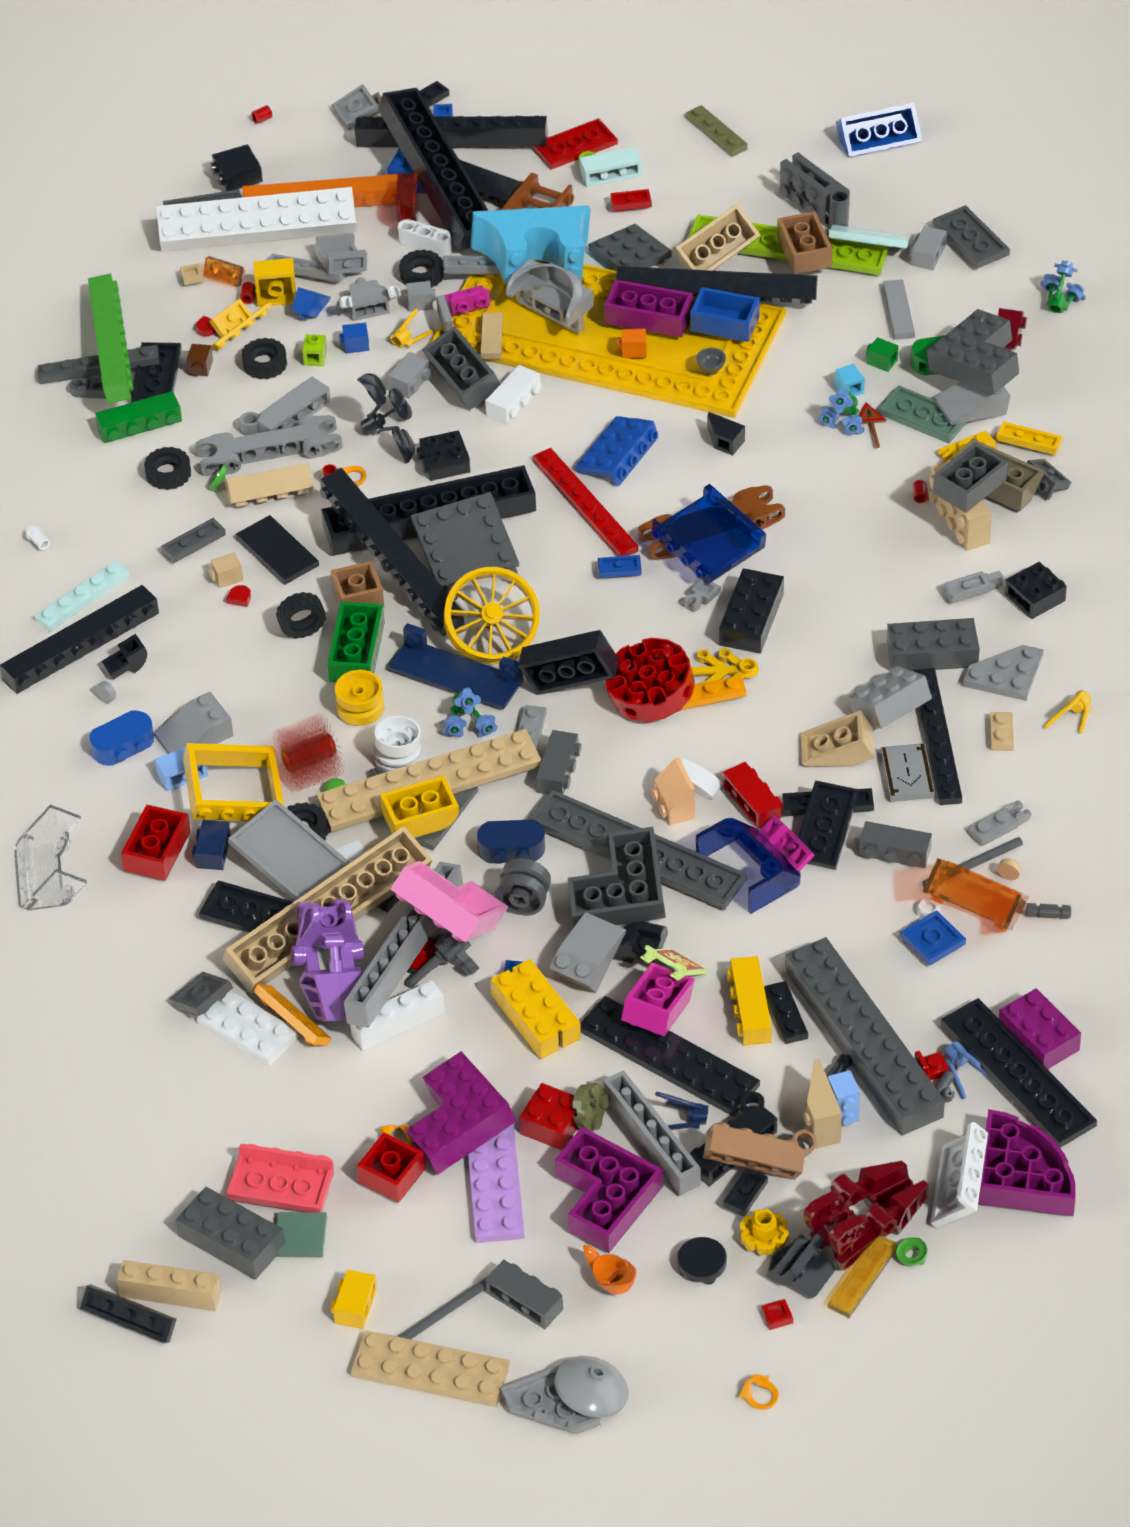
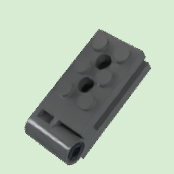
M799 152L792 155V163L787 159L780 162V193L783 196H786L807 213L816 211L820 222L828 229L832 225L849 227V189Z

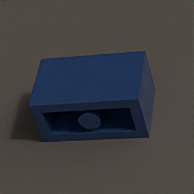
M202 821L201 829L198 828L196 832L197 845H193L192 859L196 860L197 868L224 870L229 848L228 838L231 836L230 823L228 821Z

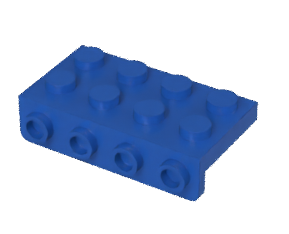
M616 416L575 465L577 473L612 477L614 485L620 486L658 439V431L654 421Z

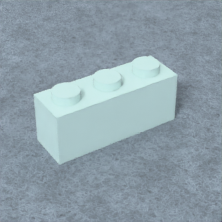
M636 147L581 157L580 174L586 187L642 176V160Z

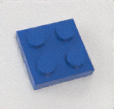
M937 910L902 930L900 936L929 966L966 945V938Z

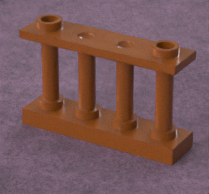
M530 173L501 210L523 209L527 205L538 208L568 207L574 201L572 185H568L561 193L540 186L538 174ZM539 193L557 200L554 204L532 197Z

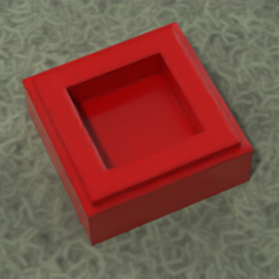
M785 1299L762 1305V1313L770 1330L794 1323V1318Z

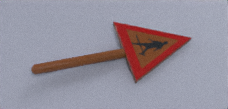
M866 402L859 416L863 419L862 423L870 424L875 445L877 448H880L873 422H885L887 420Z

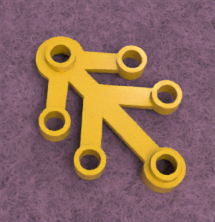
M727 648L719 651V660L712 656L708 650H699L697 652V661L702 664L708 663L711 666L692 667L694 676L712 675L701 683L723 679L728 674H735L734 676L742 675L743 679L753 678L759 672V666L755 660L751 658L741 660ZM730 662V663H732L734 666H727V665L724 664V663Z

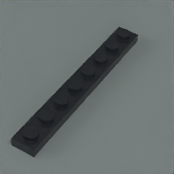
M935 668L913 670L916 673L925 675L932 699L920 705L919 708L939 804H961L962 793Z

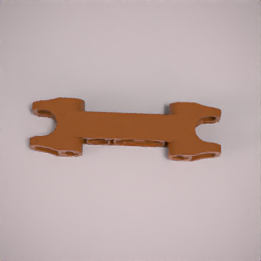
M771 486L750 487L738 491L733 496V501L690 515L674 519L670 514L654 517L637 528L638 538L643 542L656 540V542L649 546V556L651 559L674 558L685 554L689 550L690 544L746 526H749L752 531L768 528L785 517V507L780 503L767 505L773 499V489ZM767 492L765 496L759 498L762 493ZM776 511H779V513H778L777 515H775V516H769V515H771L772 513H774V512H776ZM647 529H653L651 532L643 534ZM663 548L661 552L655 553L656 550Z

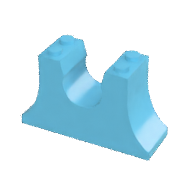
M587 205L474 211L471 248L488 256L496 264L504 284H507L512 274L530 259L553 263L566 268L582 278L585 244L588 243L591 209Z

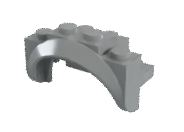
M532 259L528 260L512 274L506 288V296L512 298L516 294L518 303L578 334L584 330L583 315L593 307V291L583 286L582 278L566 268L553 263L540 264ZM532 287H540V288H539L538 290H535V289H533Z

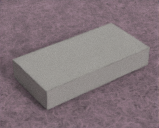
M441 295L436 298L437 313L444 333L453 328V321L445 297Z

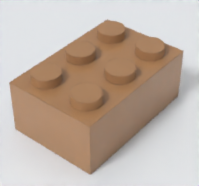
M816 211L777 218V237L793 274L832 267L833 249Z

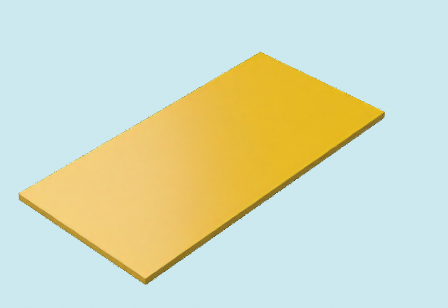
M534 260L540 264H550L545 261ZM583 264L582 283L584 287L593 291V307L583 315L584 330L580 334L518 303L516 294L512 298L506 296L507 284H504L501 274H469L461 290L482 285L484 289H488L490 292V306L454 316L450 312L453 327L455 326L480 356L483 313H503L501 359H483L485 361L515 368L521 365L541 374L736 418L787 315L786 308L760 303V317L749 342L690 331V320L682 337L646 331L647 358H622V350H618V338H622V329L633 328L605 324L604 304L615 282L617 271ZM532 287V288L535 289V290H538L540 287ZM693 294V306L698 294ZM442 324L430 343L444 334ZM705 348H717L726 355L724 366L715 375L705 374L698 366L696 356L698 352Z

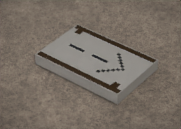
M925 743L881 747L880 753L890 802L935 798Z

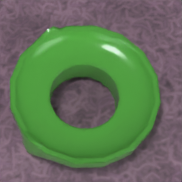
M225 465L217 471L216 476L208 486L210 489L218 491L217 487L221 481L225 480V475L228 471Z
M910 1237L898 1244L896 1255L902 1264L907 1266L925 1264L928 1248L921 1238ZM911 1249L919 1251V1254L914 1258L906 1256V1253Z

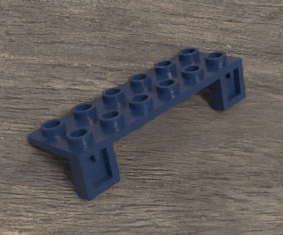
M408 623L403 628L404 645L389 664V670L454 693H460L464 688H470L474 695L480 696L481 702L500 709L506 708L524 681L523 673L518 667V661L503 656L499 662L500 670L427 645L426 629Z

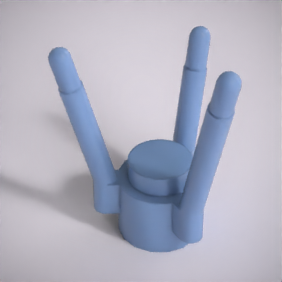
M953 1042L946 1048L945 1055L947 1059L945 1061L950 1071L955 1075L954 1081L962 1098L966 1099L964 1088L954 1065L961 1067L969 1061L987 1077L989 1075L980 1066V1062L971 1056L959 1042Z

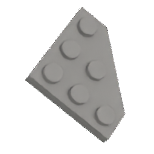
M1021 645L971 664L964 677L963 687L1027 701L1044 655V649Z
M560 1365L500 1388L501 1395L510 1413L575 1434L601 1425L600 1418L585 1416L574 1411L559 1397L554 1380Z

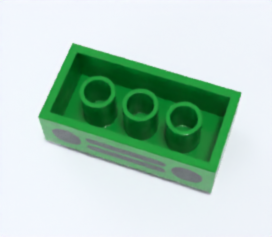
M340 602L327 663L329 682H337L343 674L353 670H366L375 673L385 624L383 604Z

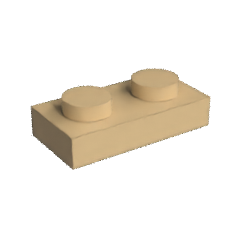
M990 712L991 751L1014 750L1012 712Z

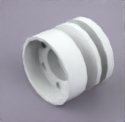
M391 716L381 720L375 726V762L382 771L388 772L421 761V730L419 724L413 719L406 716Z

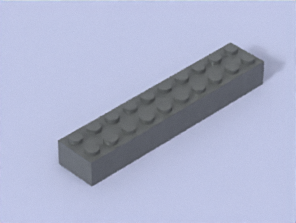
M822 938L786 953L785 972L843 1054L851 1056V1065L900 1134L903 1136L944 1118V1098L828 938Z

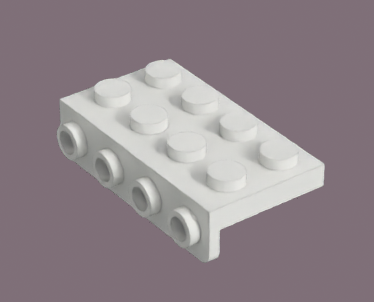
M975 1122L968 1124L966 1135L942 1145L930 1222L936 1228L977 1211L988 1132Z

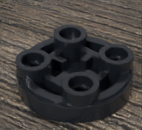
M692 1238L686 1241L678 1251L679 1273L693 1281L703 1282L707 1285L713 1284L716 1278L724 1272L727 1265V1254L724 1247L712 1238Z

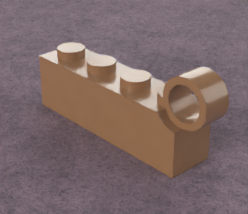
M714 1123L706 1133L703 1158L796 1180L803 1172L804 1157L808 1156L816 1148L817 1140L815 1135L808 1130H800L791 1139L782 1140L772 1134L761 1135L753 1133L752 1130L747 1128L736 1129L731 1128L726 1123ZM797 1138L805 1139L809 1144V1149L801 1148L798 1145Z

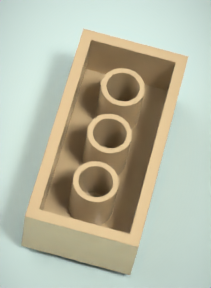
M952 460L931 466V476H929L930 491H928L929 500L936 505L939 515L945 518L949 529L954 531L958 542L963 544L967 551L990 544L992 513L984 501L981 500L965 513L933 494L934 474Z

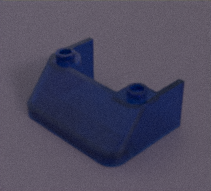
M725 818L696 834V852L709 856L735 841L760 866V873L764 879L748 888V912L750 914L794 890L801 883V873L789 863L785 856L757 828L735 818Z

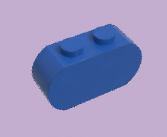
M131 710L93 729L89 738L94 760L102 765L112 766L151 747L154 742V732L150 716L142 711Z

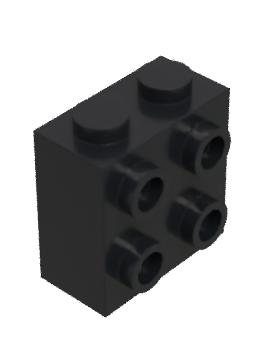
M248 144L212 154L213 163H210L212 173L217 175L219 185H223L226 191L263 182L261 165Z
M459 430L419 438L420 447L417 448V455L419 460H423L424 474L428 473L430 481L470 473V457Z
M1040 561L1006 579L1005 595L1031 619L1066 601V584Z

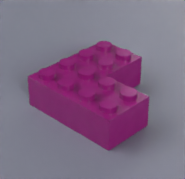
M460 1051L422 1077L430 1095L441 1107L406 1129V1132L413 1147L424 1152L425 1161L438 1175L517 1121L509 1103L466 1055Z
M581 1127L555 1158L556 1177L585 1192L568 1213V1231L607 1253L611 1252L663 1188L662 1168L584 1127Z

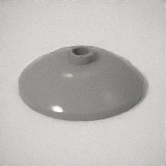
M593 1356L569 1358L559 1366L555 1375V1388L559 1397L568 1407L582 1415L594 1418L610 1417L619 1413L627 1402L629 1392L624 1377L613 1365Z

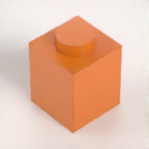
M622 329V338H618V350H622V358H647L646 329Z

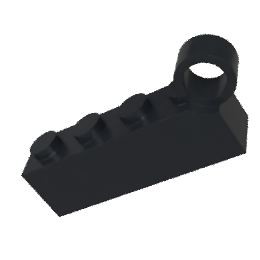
M755 1091L747 1092L741 1097V1114L733 1121L730 1120L726 1123L731 1128H747L752 1130L753 1133L761 1135H774L777 1133V1117L765 1108L764 1097ZM749 1103H756V1104H758L759 1106H757V1107H748L747 1104H749ZM704 1143L699 1148L693 1149L690 1155L701 1168V1181L710 1187L735 1166L703 1158Z

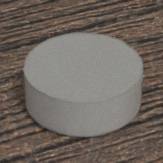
M102 681L95 686L96 694L102 702L108 704L116 698L115 689L109 682Z

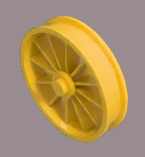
M483 567L462 576L450 590L444 608V627L452 645L465 657L483 664H499L503 656L510 659L520 656L522 647L531 645L540 620L539 602L529 583L515 572L500 567ZM492 578L490 603L486 601L476 580ZM495 578L512 583L498 604L494 602ZM472 582L484 607L460 591ZM514 585L526 596L510 605L501 607V604ZM458 596L481 612L451 610L455 597ZM527 601L532 611V616L503 614ZM451 615L480 617V619L455 630ZM503 619L532 621V626L528 635H526ZM480 623H484L469 646L457 635ZM499 624L524 640L518 646L511 649ZM492 627L496 628L507 649L506 652L491 654ZM485 628L489 629L488 653L479 652L472 648Z

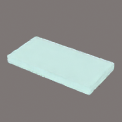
M832 225L829 230V238L905 249L910 243L911 236L840 225Z

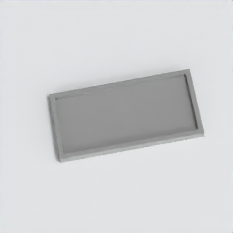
M277 799L228 838V844L294 901L350 863Z

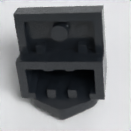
M800 1234L790 1245L771 1256L766 1277L812 1299L817 1296L835 1272V1266L820 1254L822 1249L819 1247L824 1242L823 1238L816 1234L808 1240L804 1235Z

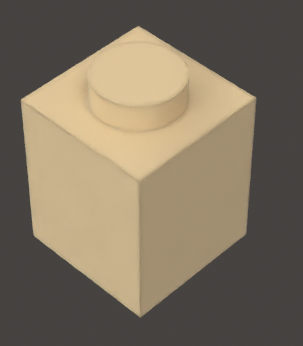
M235 552L211 559L210 577L212 581L217 582L219 588L244 581L242 565Z

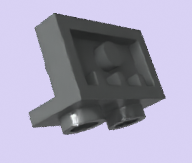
M1035 459L1027 461L1028 464L1044 470V475L1036 492L1045 500H1050L1054 490L1069 489L1071 481L1047 460Z

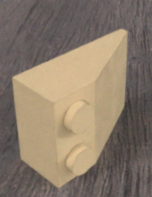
M861 710L801 732L802 764L804 767L854 766L874 758L872 726Z
M819 1058L814 1060L807 1097V1110L803 1113L806 1124L803 1130H808L815 1135L817 1140L815 1149L841 1143L842 1112Z

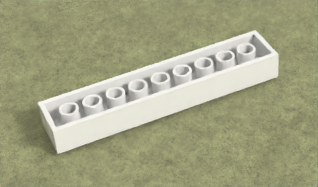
M352 187L156 206L162 252L357 233Z

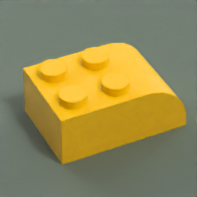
M444 775L380 794L382 813L392 834L405 826L414 838L450 826L459 814V805Z

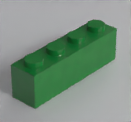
M173 391L95 413L97 429L104 443L182 422L181 408Z

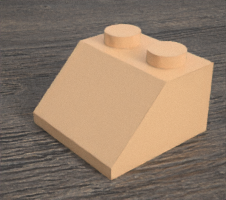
M678 757L654 779V789H652V796L654 801L659 803L661 816L663 818L666 817L669 825L695 819V788Z

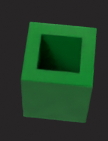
M877 337L866 348L867 364L889 372L898 361L899 345Z

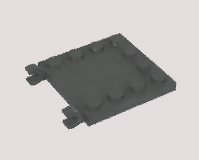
M491 492L411 515V522L432 575L448 594L462 576L475 569L500 567L518 574L516 567H519V561Z

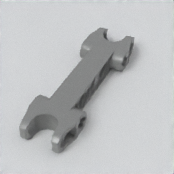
M314 415L301 418L294 427L234 438L231 433L227 432L213 434L198 440L195 443L197 456L207 457L200 461L202 474L213 476L216 475L223 465L227 467L226 475L238 472L242 464L304 453L308 458L323 457L339 451L342 448L341 435L330 434L337 429L334 416ZM331 422V425L321 427L323 423ZM337 441V443L333 446H328L326 444L328 442ZM203 445L211 446L209 449H200ZM216 464L212 469L205 468L207 465Z

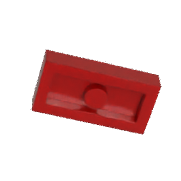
M649 189L610 193L613 212L652 207Z

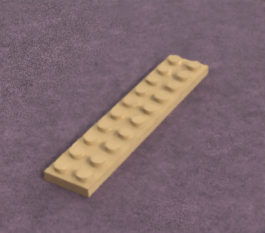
M522 729L316 795L322 811L326 814L331 832L384 816L380 797L382 793L444 775L452 793L455 794L540 767L542 760L527 729Z

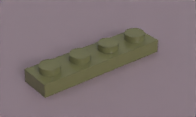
M702 105L686 112V119L731 157L748 150V144Z

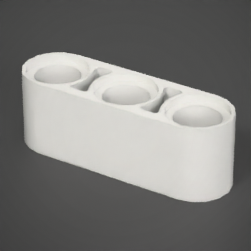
M409 219L398 223L399 242L402 245L418 250H431L439 256H446L451 253V235L449 231Z

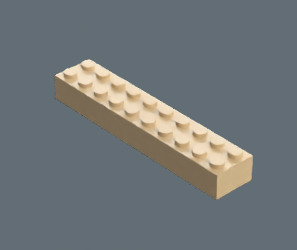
M403 826L226 948L222 960L248 992L253 994L257 984L265 985L293 966L291 947L296 945L299 933L296 913L297 902L311 901L322 907H330L331 899H347V901H350L354 921L356 922L395 894L390 889L405 866L421 861L430 867L432 858L406 827Z

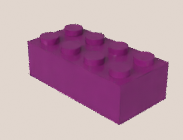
M615 279L604 304L605 324L633 329H646L649 332L682 337L690 320V312L693 308V293Z

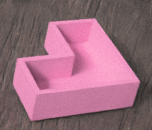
M421 861L405 866L390 889L396 893L395 896L399 900L409 902L415 906L414 910L432 918L436 926L442 929L446 928L452 933V937L460 942L470 941L494 930L508 909L506 904L473 881L457 887Z

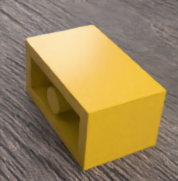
M347 1269L344 1279L341 1278L338 1283L337 1299L334 1298L331 1304V1313H334L335 1324L364 1329L377 1291L376 1275Z

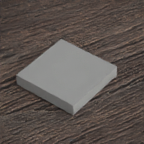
M363 84L332 104V107L348 130L355 127L356 117H370L378 111L379 107Z

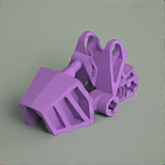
M344 898L331 899L330 907H322L311 901L297 902L296 913L299 933L296 945L291 947V958L293 966L305 965L306 971L303 972L298 982L316 1020H347L344 1001L361 975V967H354V961H363L364 958L363 943L358 937L350 901ZM317 945L330 949V970H320Z

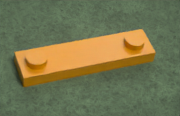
M257 984L253 992L260 997L259 1001L271 1007L305 1037V1042L312 1046H327L331 1037L272 985Z

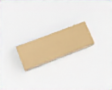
M483 313L482 359H501L503 313Z

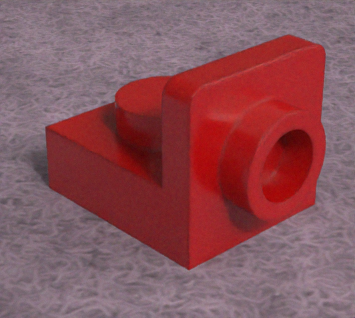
M920 1051L915 1052V1060L930 1081L941 1078L946 1070L950 1071L941 1052L925 1057L922 1056Z

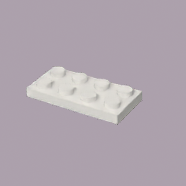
M232 990L223 999L213 1004L206 1013L197 1017L198 1024L267 1066H270L299 1037V1032L295 1028Z

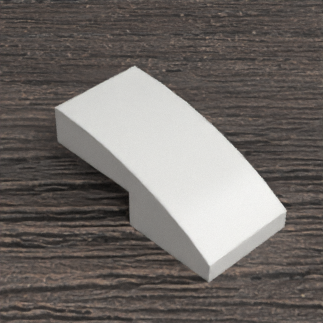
M683 758L681 762L695 788V794L713 800L722 788L723 782L711 772Z

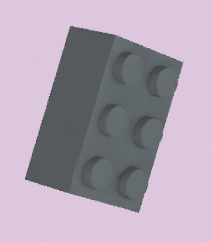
M974 442L934 474L933 494L967 513L1007 480L1008 461Z

